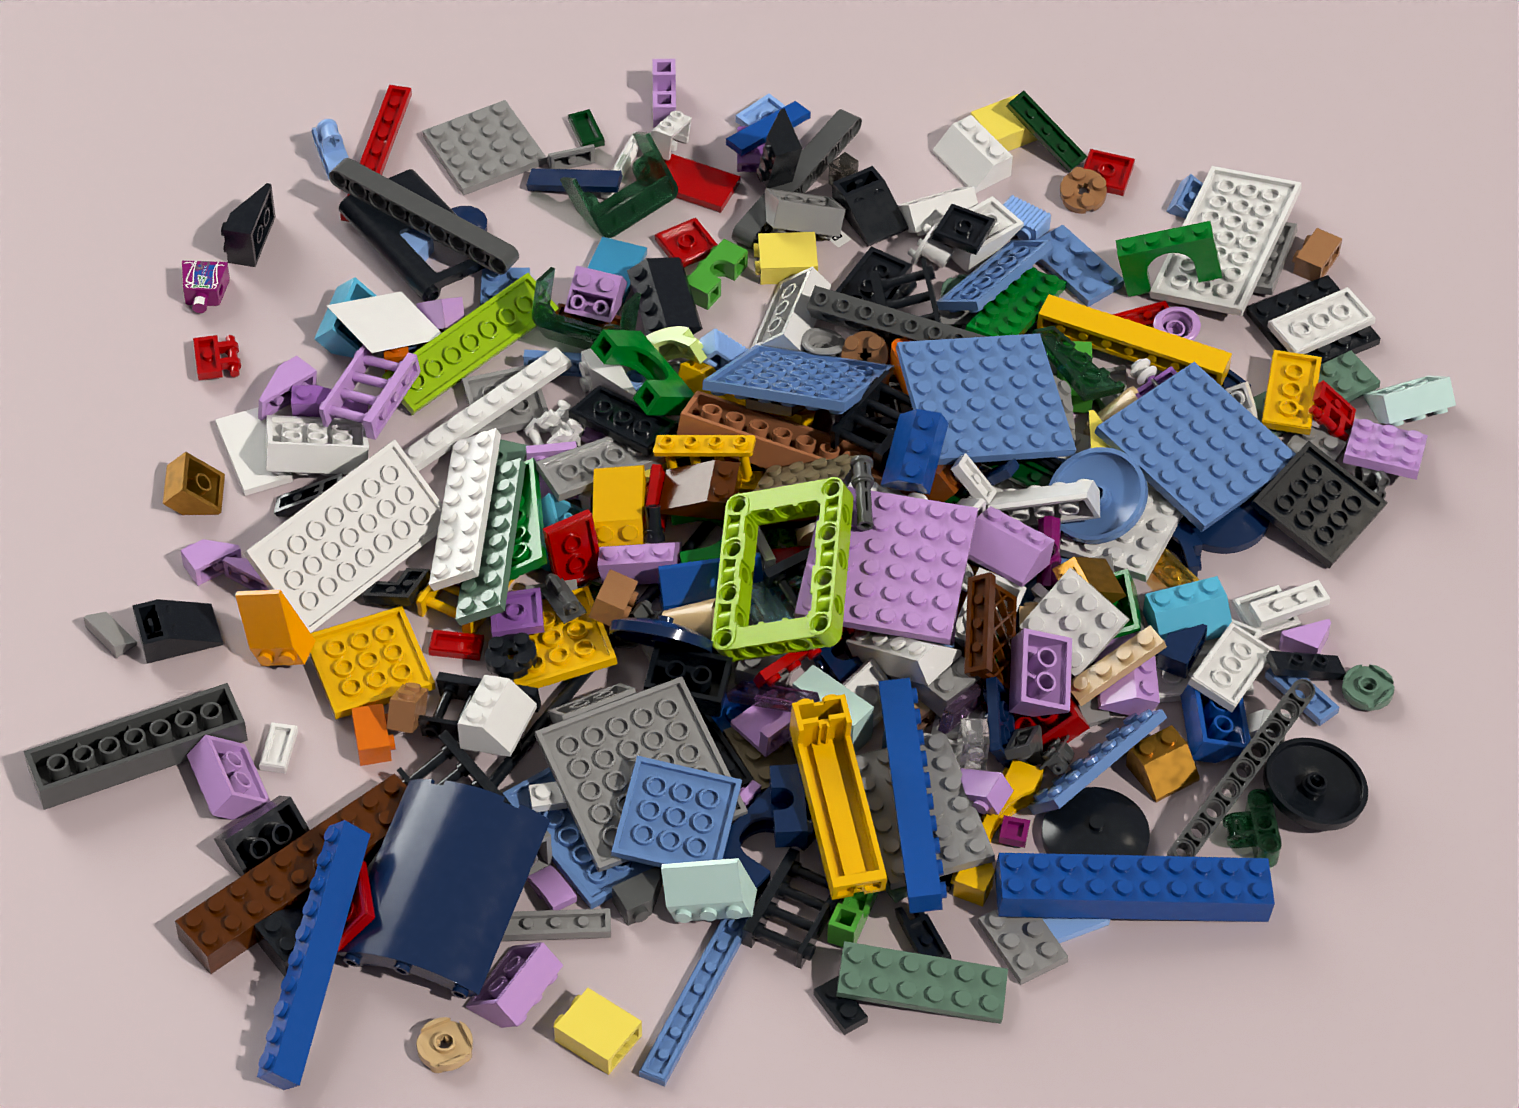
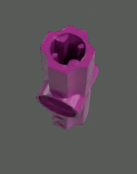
M1043 516V518L1038 519V531L1055 540L1052 551L1054 554L1051 556L1050 564L1037 574V583H1040L1050 591L1058 582L1052 569L1060 565L1062 561L1060 555L1061 520L1054 516Z

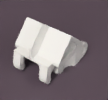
M559 400L557 402L559 406L557 411L550 409L540 418H533L524 429L526 436L531 439L533 445L544 444L539 434L540 432H550L552 437L547 441V444L576 441V447L581 446V436L585 425L569 418V410L572 406L564 400Z

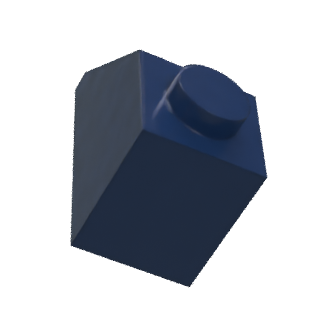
M1200 624L1168 634L1164 641L1167 647L1155 655L1157 657V669L1186 679L1206 642L1207 625Z

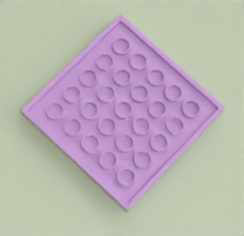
M847 487L853 494L854 500L843 627L950 645L978 508L871 490L874 526L870 530L862 531L857 528L855 489ZM816 524L795 609V618L806 617L808 611H811L812 595L810 588L812 566L815 565L816 549L814 548Z

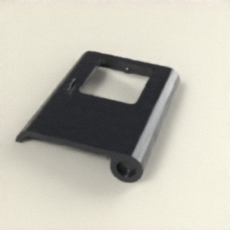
M413 169L388 178L456 215ZM352 195L345 197L339 204L340 213L424 302L436 300L440 296L441 288L486 268L468 259L442 272H435L401 236V234L413 228Z

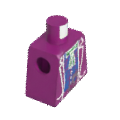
M182 260L185 304L192 305L193 311L204 313L207 310V306L220 305L230 281L228 262Z

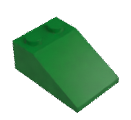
M1128 568L1114 572L1126 597L1116 601L1113 605L1130 620L1113 639L1141 631L1140 605L1137 590Z

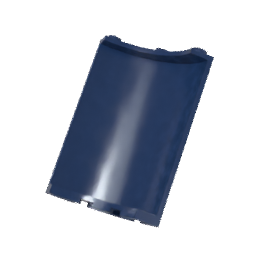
M433 779L410 780L368 876L375 918L342 950L337 951V954L344 958L343 961L353 967L373 965L392 968L403 975H409L410 973L452 990L451 993L454 996L462 999L478 996L551 820L522 804L519 805V808L503 802L504 796L475 786L445 780L444 785L434 784L435 781Z

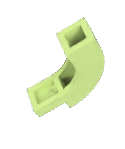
M668 327L646 336L666 361L675 358H686L701 364L707 358L702 350V343L693 336L687 327Z

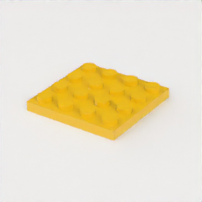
M588 586L572 590L587 613L566 624H563L546 598L542 599L545 632L528 634L530 640L536 646L538 661L535 667L532 665L528 669L527 675L512 680L515 684L541 688L618 664L603 623L589 617L594 600ZM515 654L508 655V659H513Z
M403 606L311 633L316 641L310 652V657L335 719L352 715L351 708L382 703L383 705L388 704L395 692L406 683L420 684L421 688H427L428 691L436 689L435 681Z

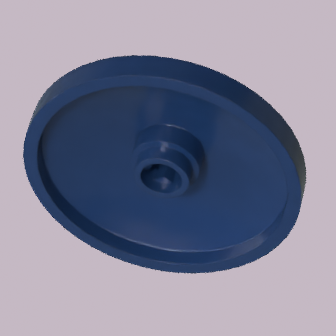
M1261 491L1203 532L1185 516L1181 519L1197 533L1203 544L1202 550L1218 554L1237 553L1251 548L1264 537L1270 523L1269 520L1250 506Z
M658 615V619L623 618L611 621L609 632L612 635L637 644L654 648L655 642H661L709 653L713 651V641L690 628L673 623L674 618Z

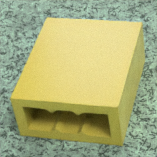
M1018 94L971 112V115L1007 151L1037 140L1006 107Z
M815 232L758 234V243L753 244L754 258L759 259V261H755V275H760V285L779 284L780 281L812 266L818 271Z
M587 988L582 995H577L573 999L569 1010L565 1014L559 1015L553 1025L555 1042L608 1075L642 1037L641 1020L590 988Z

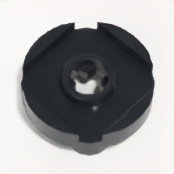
M527 633L495 636L488 641L489 646L485 651V662L491 674L493 672L498 674V677L511 680L519 679L528 674V669L532 665L535 667L537 664L536 646L530 640ZM515 654L513 659H508V655Z

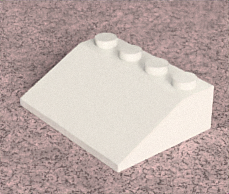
M267 415L266 471H271L274 474L296 472L299 475H310L311 473H321L324 476H335L340 473L347 475L368 459L369 443L362 423L344 418H334L329 426L325 427L321 417Z

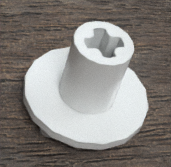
M928 224L925 225L923 230L927 232V235L923 240H918L916 245L919 247L916 251L910 248L907 253L913 257L911 264L915 265L922 256L941 268H944L948 263L954 250L932 239L933 232L938 224H935L933 227Z

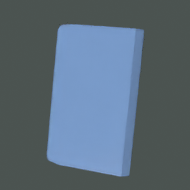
M1192 174L1181 181L1166 212L1186 219L1203 183Z

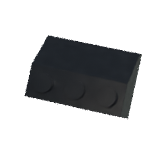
M785 108L780 109L767 135L762 157H760L759 168H757L760 182H764L765 187L769 189L793 182L802 151L801 144Z
M279 795L214 838L228 864L242 876L307 833L310 829L290 796Z

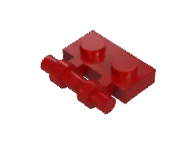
M217 335L193 338L198 380L223 377L222 370L226 369L230 371L231 377H238L240 375L241 360L237 356L239 345L235 341V336L228 335L225 338L226 341L218 342ZM226 353L228 357L220 358V354Z
M1323 380L1316 384L1313 402L1316 405L1310 407L1309 413L1314 416V421L1319 425L1323 424L1328 429V433L1331 436L1346 441L1349 435L1344 430L1353 427L1356 409Z

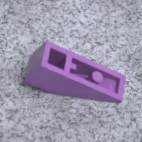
M319 385L292 386V415L321 417L319 406L332 389ZM346 399L341 407L364 414L368 412L367 404Z

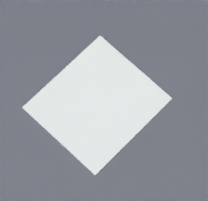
M402 292L326 305L371 353L430 342L442 333Z

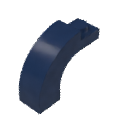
M1180 520L1166 548L1175 553L1179 558L1186 581H1197L1198 571L1202 569L1201 553L1203 544L1197 533L1188 524Z

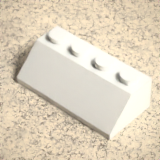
M813 266L779 282L751 348L755 345H763L802 352L806 351L802 346V336L806 331L814 328L817 321L816 318L810 316L806 308L815 285L829 290L831 288V284Z
M1080 479L1074 483L1056 482L1051 486L1043 487L1032 485L1027 489L1020 490L1009 488L1003 490V492H997L990 504H988V508L991 506L1029 527L1038 526V519L1043 518V516L1060 518L1061 523L1100 518V490L1094 480Z
M859 629L846 641L853 658L858 656L863 664L868 659L874 658L885 674L898 678H910V681L927 686L962 655L961 650L940 644Z

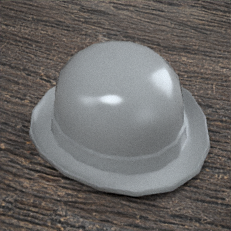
M818 327L806 331L802 336L801 342L804 349L809 353L838 357L839 353L842 352L845 340L835 331Z

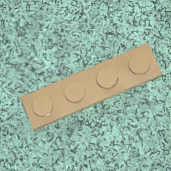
M1151 625L1073 678L1071 680V695L1080 706H1083L1165 649L1167 646L1164 640Z

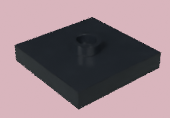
M951 204L933 232L932 239L977 255L994 227L995 219Z

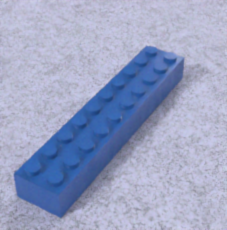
M999 853L995 866L998 917L1269 922L1275 905L1268 858Z

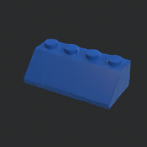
M760 552L756 553L750 611L765 608V586L763 583ZM720 558L658 566L661 611L716 598Z

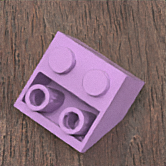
M576 266L564 312L611 323L622 305L628 282L619 275Z

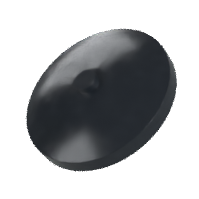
M1301 737L1289 739L1279 744L1265 763L1263 782L1269 798L1279 811L1302 826L1322 831L1342 829L1355 822L1366 806L1368 785L1361 768L1346 752L1331 743L1315 738Z
M1085 787L1060 809L1046 812L1041 835L1043 847L1047 854L1145 856L1149 845L1150 830L1143 811L1127 796L1107 788Z

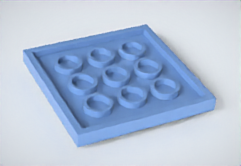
M637 756L611 856L656 867H662V864L722 860L742 780Z

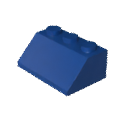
M915 409L899 415L881 481L882 487L930 495L949 424L942 413Z
M1188 684L1180 697L1188 746L1193 760L1218 763L1239 756L1250 741L1243 698L1233 712H1230Z

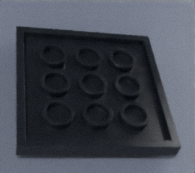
M1326 275L1247 306L1246 314L1275 350L1289 352L1267 327L1268 321L1340 291V289L1329 275ZM1368 326L1305 355L1322 357L1321 364L1350 350L1357 354L1380 344L1381 338L1371 326Z
M1308 441L1252 501L1250 506L1330 569L1385 508L1388 502Z

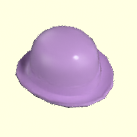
M1178 306L1160 311L1155 316L1153 322L1155 329L1192 341L1199 334L1201 327L1199 316L1193 310Z

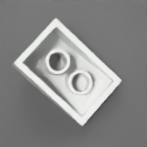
M993 196L969 209L995 219V225L977 255L945 244L954 250L951 259L967 273L977 269L992 257L1024 226V223Z
M591 348L581 351L582 362H579V368L582 378L580 379V386L584 393L587 392L589 394L600 385L635 402L633 397L637 392L621 365H604Z

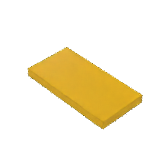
M1273 350L1261 422L1268 429L1310 435L1313 415L1309 413V409L1315 405L1313 396L1319 380L1322 357Z

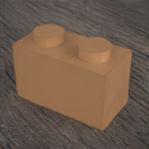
M1316 228L1312 235H1307L1303 248L1295 252L1292 262L1295 263L1293 274L1310 281L1324 277L1340 254L1342 238Z
M610 569L595 599L589 617L608 626H611L612 620L628 618L639 594L635 591L638 581Z
M417 683L403 684L390 698L387 729L413 733L419 726V715H426L428 689L421 688V685Z

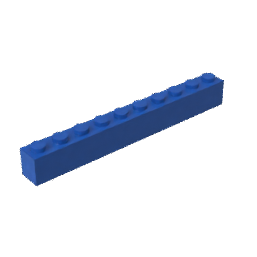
M910 678L878 681L910 913L943 910L942 899L947 898L945 882H940L939 876H944L942 859H936V854L940 853L939 837L933 838V832L937 831L936 816H930L929 811L934 810L932 793L927 794L926 788H931L929 772H924L923 767H927L928 764L926 750L921 751L920 746L925 745L923 729H917V725L921 724L920 708H914V704L918 703L917 688H911Z
M345 820L330 825L325 831L322 852L317 858L318 866L316 873L310 882L311 890L308 900L303 907L301 925L295 934V946L288 958V970L281 983L282 991L280 998L274 1007L273 1022L266 1035L267 1043L258 1063L257 1077L282 1090L300 1086L370 838L368 832Z

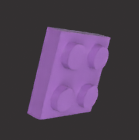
M540 587L507 593L505 611L491 616L493 637L507 634L545 632Z

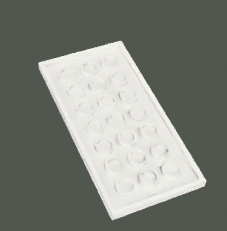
M1212 166L1182 226L1211 221L1223 278L1199 283L1194 262L1186 255L1169 253L1150 290V298L1242 316L1302 190L1301 182Z
M394 439L246 550L243 555L269 590L282 591L311 633L438 534L443 505Z

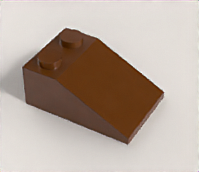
M712 460L666 470L659 503L661 505V514L724 520L727 501L733 495L738 494L740 490V462Z

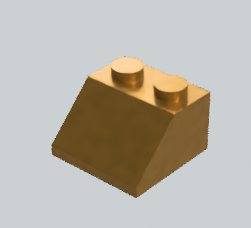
M184 452L167 465L163 504L181 515H219L222 511L225 474L188 452Z
M1073 557L1052 569L1059 581L1069 568H1073L1112 604L1126 597L1106 559Z
M1173 725L1139 741L1127 752V768L1155 802L1200 780L1188 744Z

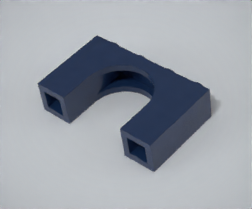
M770 786L755 797L753 804L747 809L748 813L740 816L731 825L723 859L739 858L757 889L755 902L762 896L771 881V871L746 855L741 845L752 835L763 832L774 833L773 810H782L790 807L785 803H771ZM806 813L807 819H812L811 814ZM814 826L813 835H808V846L798 847L803 851L816 839Z

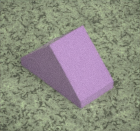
M1330 619L1281 631L1280 651L1320 654L1328 639L1331 626Z

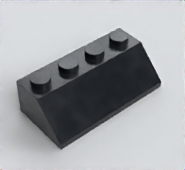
M679 257L646 258L627 270L646 336L655 331L675 326L687 327L693 335L703 329L682 259Z

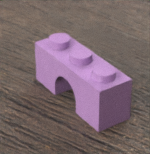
M652 59L653 127L658 126L672 111H676L675 59Z

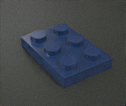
M997 677L986 678V689L983 690V696L988 706V713H985L986 726L989 728V737L986 738L987 749L1004 767L1010 768L1013 759L1007 760L1004 752L1015 731L1014 713L1009 712V691Z

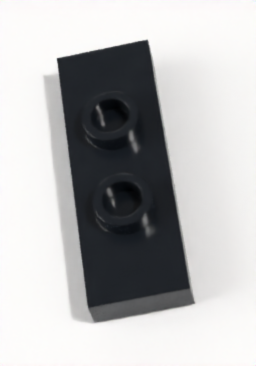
M1269 650L1266 656L1274 675L1343 680L1346 674L1339 657L1336 655Z

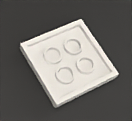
M1069 568L1019 627L1021 629L1026 628L1072 638L1071 674L1076 677L1092 664L1130 619L1073 568Z

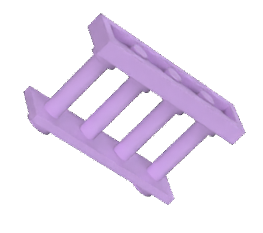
M362 345L355 352L354 358L329 395L319 406V414L323 426L328 427L335 416L362 423L367 438L376 440L421 372L417 354L408 352L403 361L398 363L374 357ZM369 366L395 372L388 380L364 374ZM358 382L383 389L377 397L353 391ZM346 399L372 406L365 414L341 408Z

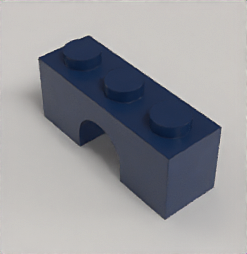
M842 635V639L832 647L821 648L822 652L813 659L816 667L841 684L863 665L858 656L849 660L836 658V656L844 653L845 637Z
M798 764L770 766L769 785L771 803H785L790 806L787 809L773 810L775 848L808 846V835H813L812 819H807L806 813H810L807 798L805 797Z

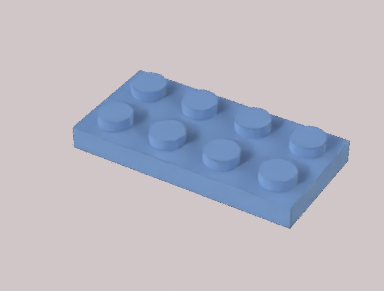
M1064 225L1037 239L1051 240L1053 249L1037 262L1050 274L1066 281V288L1087 307L1124 287V279Z

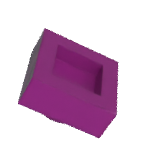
M1004 815L999 843L1025 848L1030 820Z

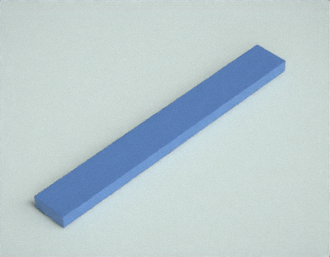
M749 917L721 919L639 1071V1077L665 1087L742 943V928Z

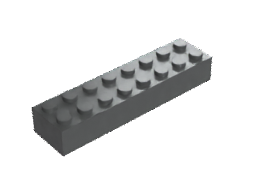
M228 683L26 750L24 755L43 809L46 810L189 761L187 754L205 735L239 743L248 741L243 716Z

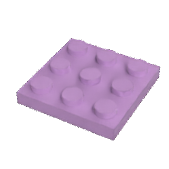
M1355 419L1343 463L1417 480L1428 435L1416 430L1407 431L1398 429L1393 425L1373 423L1367 419Z

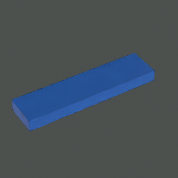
M796 101L783 107L793 127L811 118V112ZM780 109L726 138V145L740 156L763 145Z

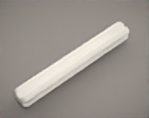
M633 132L612 169L621 170L623 177L644 142V134L642 132ZM600 192V197L606 200H610L614 193Z

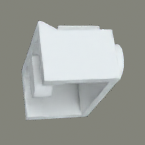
M672 111L670 115L652 130L650 142L652 148L648 151V154L669 161L671 159V151H676L678 145L673 139L684 143L689 142L692 117L686 116L679 111Z

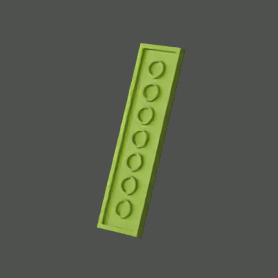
M526 273L413 353L417 354L421 372L402 399V404L414 415L460 382L462 378L470 375L550 318L559 308L533 277ZM388 370L381 378L388 380L395 372Z

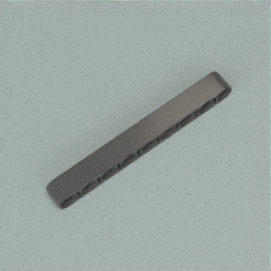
M839 109L801 151L793 182L770 189L805 194L860 130L862 119ZM765 193L736 224L732 232V240L753 249L754 243H758V234L770 233L773 230V227L766 222Z
M344 158L329 173L331 183L337 188L497 274H505L519 259L518 250L511 244L350 158Z
M1299 679L1288 689L1167 852V856H1178L1176 849L1184 850L1187 857L1196 856L1314 697L1315 687L1311 681ZM1295 690L1302 691L1305 698L1298 697ZM1281 709L1288 711L1291 718L1284 717ZM1266 729L1274 731L1276 738L1270 737ZM1251 749L1258 750L1261 753V758L1254 756ZM1236 769L1244 770L1247 777L1239 776ZM1221 789H1228L1232 797L1224 796ZM1206 809H1213L1216 812L1217 817L1213 818L1207 814ZM1191 829H1198L1202 834V838L1195 837Z

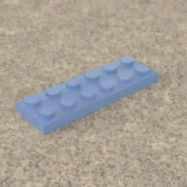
M1011 240L937 301L938 309L949 310L951 313L961 310H969L971 313L981 311L983 306L989 301L994 300L1001 291L1006 290L1013 281L1018 280L1026 270L1031 269L1038 260L1043 259L1053 249L1051 240Z
M1148 709L1140 715L1134 713L1128 716L1123 721L1125 725L1120 729L1115 728L1105 736L1107 738L1106 741L1092 746L1087 751L1089 753L1087 757L1073 762L1068 773L1058 775L1052 780L1053 785L1050 788H1044L1033 796L1035 800L1028 805L1032 814L1035 815L1060 809L1168 718L1163 710L1159 709L1151 712Z

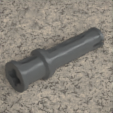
M859 455L853 457L850 461V466L853 469L851 484L856 492L857 528L867 531L874 526L871 488L874 485V477L871 475L873 459L866 455Z

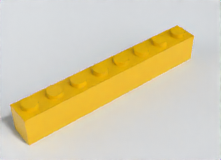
M1050 294L1038 313V331L1069 341L1092 342L1093 349L1133 362L1147 358L1150 360V366H1156L1157 370L1165 371L1172 366L1178 373L1195 362L1222 386L1230 369L1232 353Z

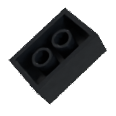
M655 642L644 683V690L683 677L699 712L705 715L720 717L731 677L733 657Z

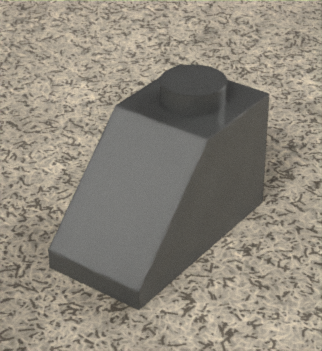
M661 867L651 868L612 887V902L628 926L635 922H642L652 915L663 885Z

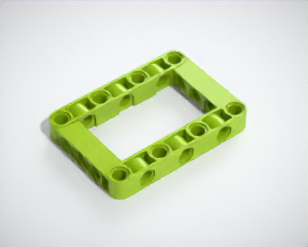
M830 477L759 491L738 493L729 498L725 506L711 638L713 647L720 655L733 657L732 662L832 647L839 642L843 630L854 500L853 494L840 478ZM819 515V521L816 522L814 544L816 559L815 565L812 566L810 588L812 595L811 611H808L806 617L795 619L782 618V621L770 623L762 621L758 622L757 625L749 626L758 526Z

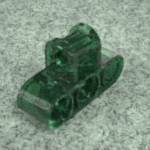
M1254 789L1248 794L1245 812L1230 813L1223 818L1222 822L1223 826L1227 828L1228 837L1226 840L1229 847H1252L1254 858H1268L1271 868L1278 863L1282 841L1273 802L1266 790Z

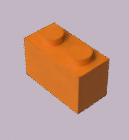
M383 703L351 708L360 766L392 761L391 750H396L393 734L388 735V713H384Z

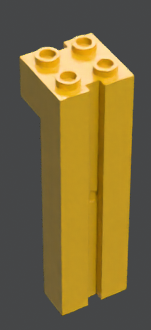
M845 694L826 695L820 702L801 699L792 703L789 728L832 900L852 897L857 892L869 894L885 891L887 883L886 871L850 736L852 720Z

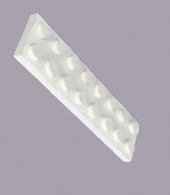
M496 428L461 439L453 445L429 586L433 591L478 577L501 438V434Z

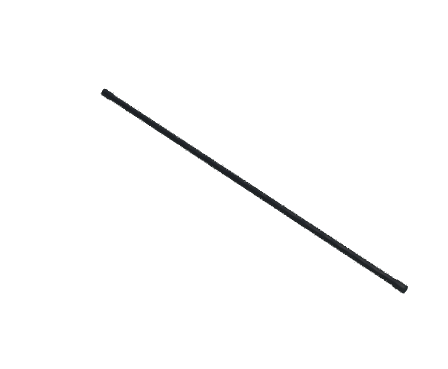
M912 282L899 286L890 298L891 301L910 296L917 288V283ZM751 464L752 471H762L764 469ZM703 521L682 546V551L697 549L715 528L716 524ZM659 583L650 584L634 603L631 612L639 602L647 600L652 603L659 595ZM609 633L608 637L614 649L619 641L616 640L614 635ZM594 672L572 678L521 738L522 752L513 751L511 757L506 756L489 776V779L497 788L537 741L535 731L548 727L552 723L548 710L569 703Z

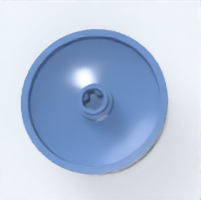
M1108 447L1090 448L1071 456L1060 465L1049 483V486L1056 482L1074 483L1080 479L1094 480L1099 488L1100 518L1061 523V532L1074 541L1085 544L1106 543L1126 534L1141 518L1148 499L1147 481L1136 461L1126 453Z

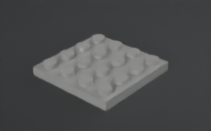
M506 100L422 131L424 140L463 196L530 171L532 168H538L547 164V157Z

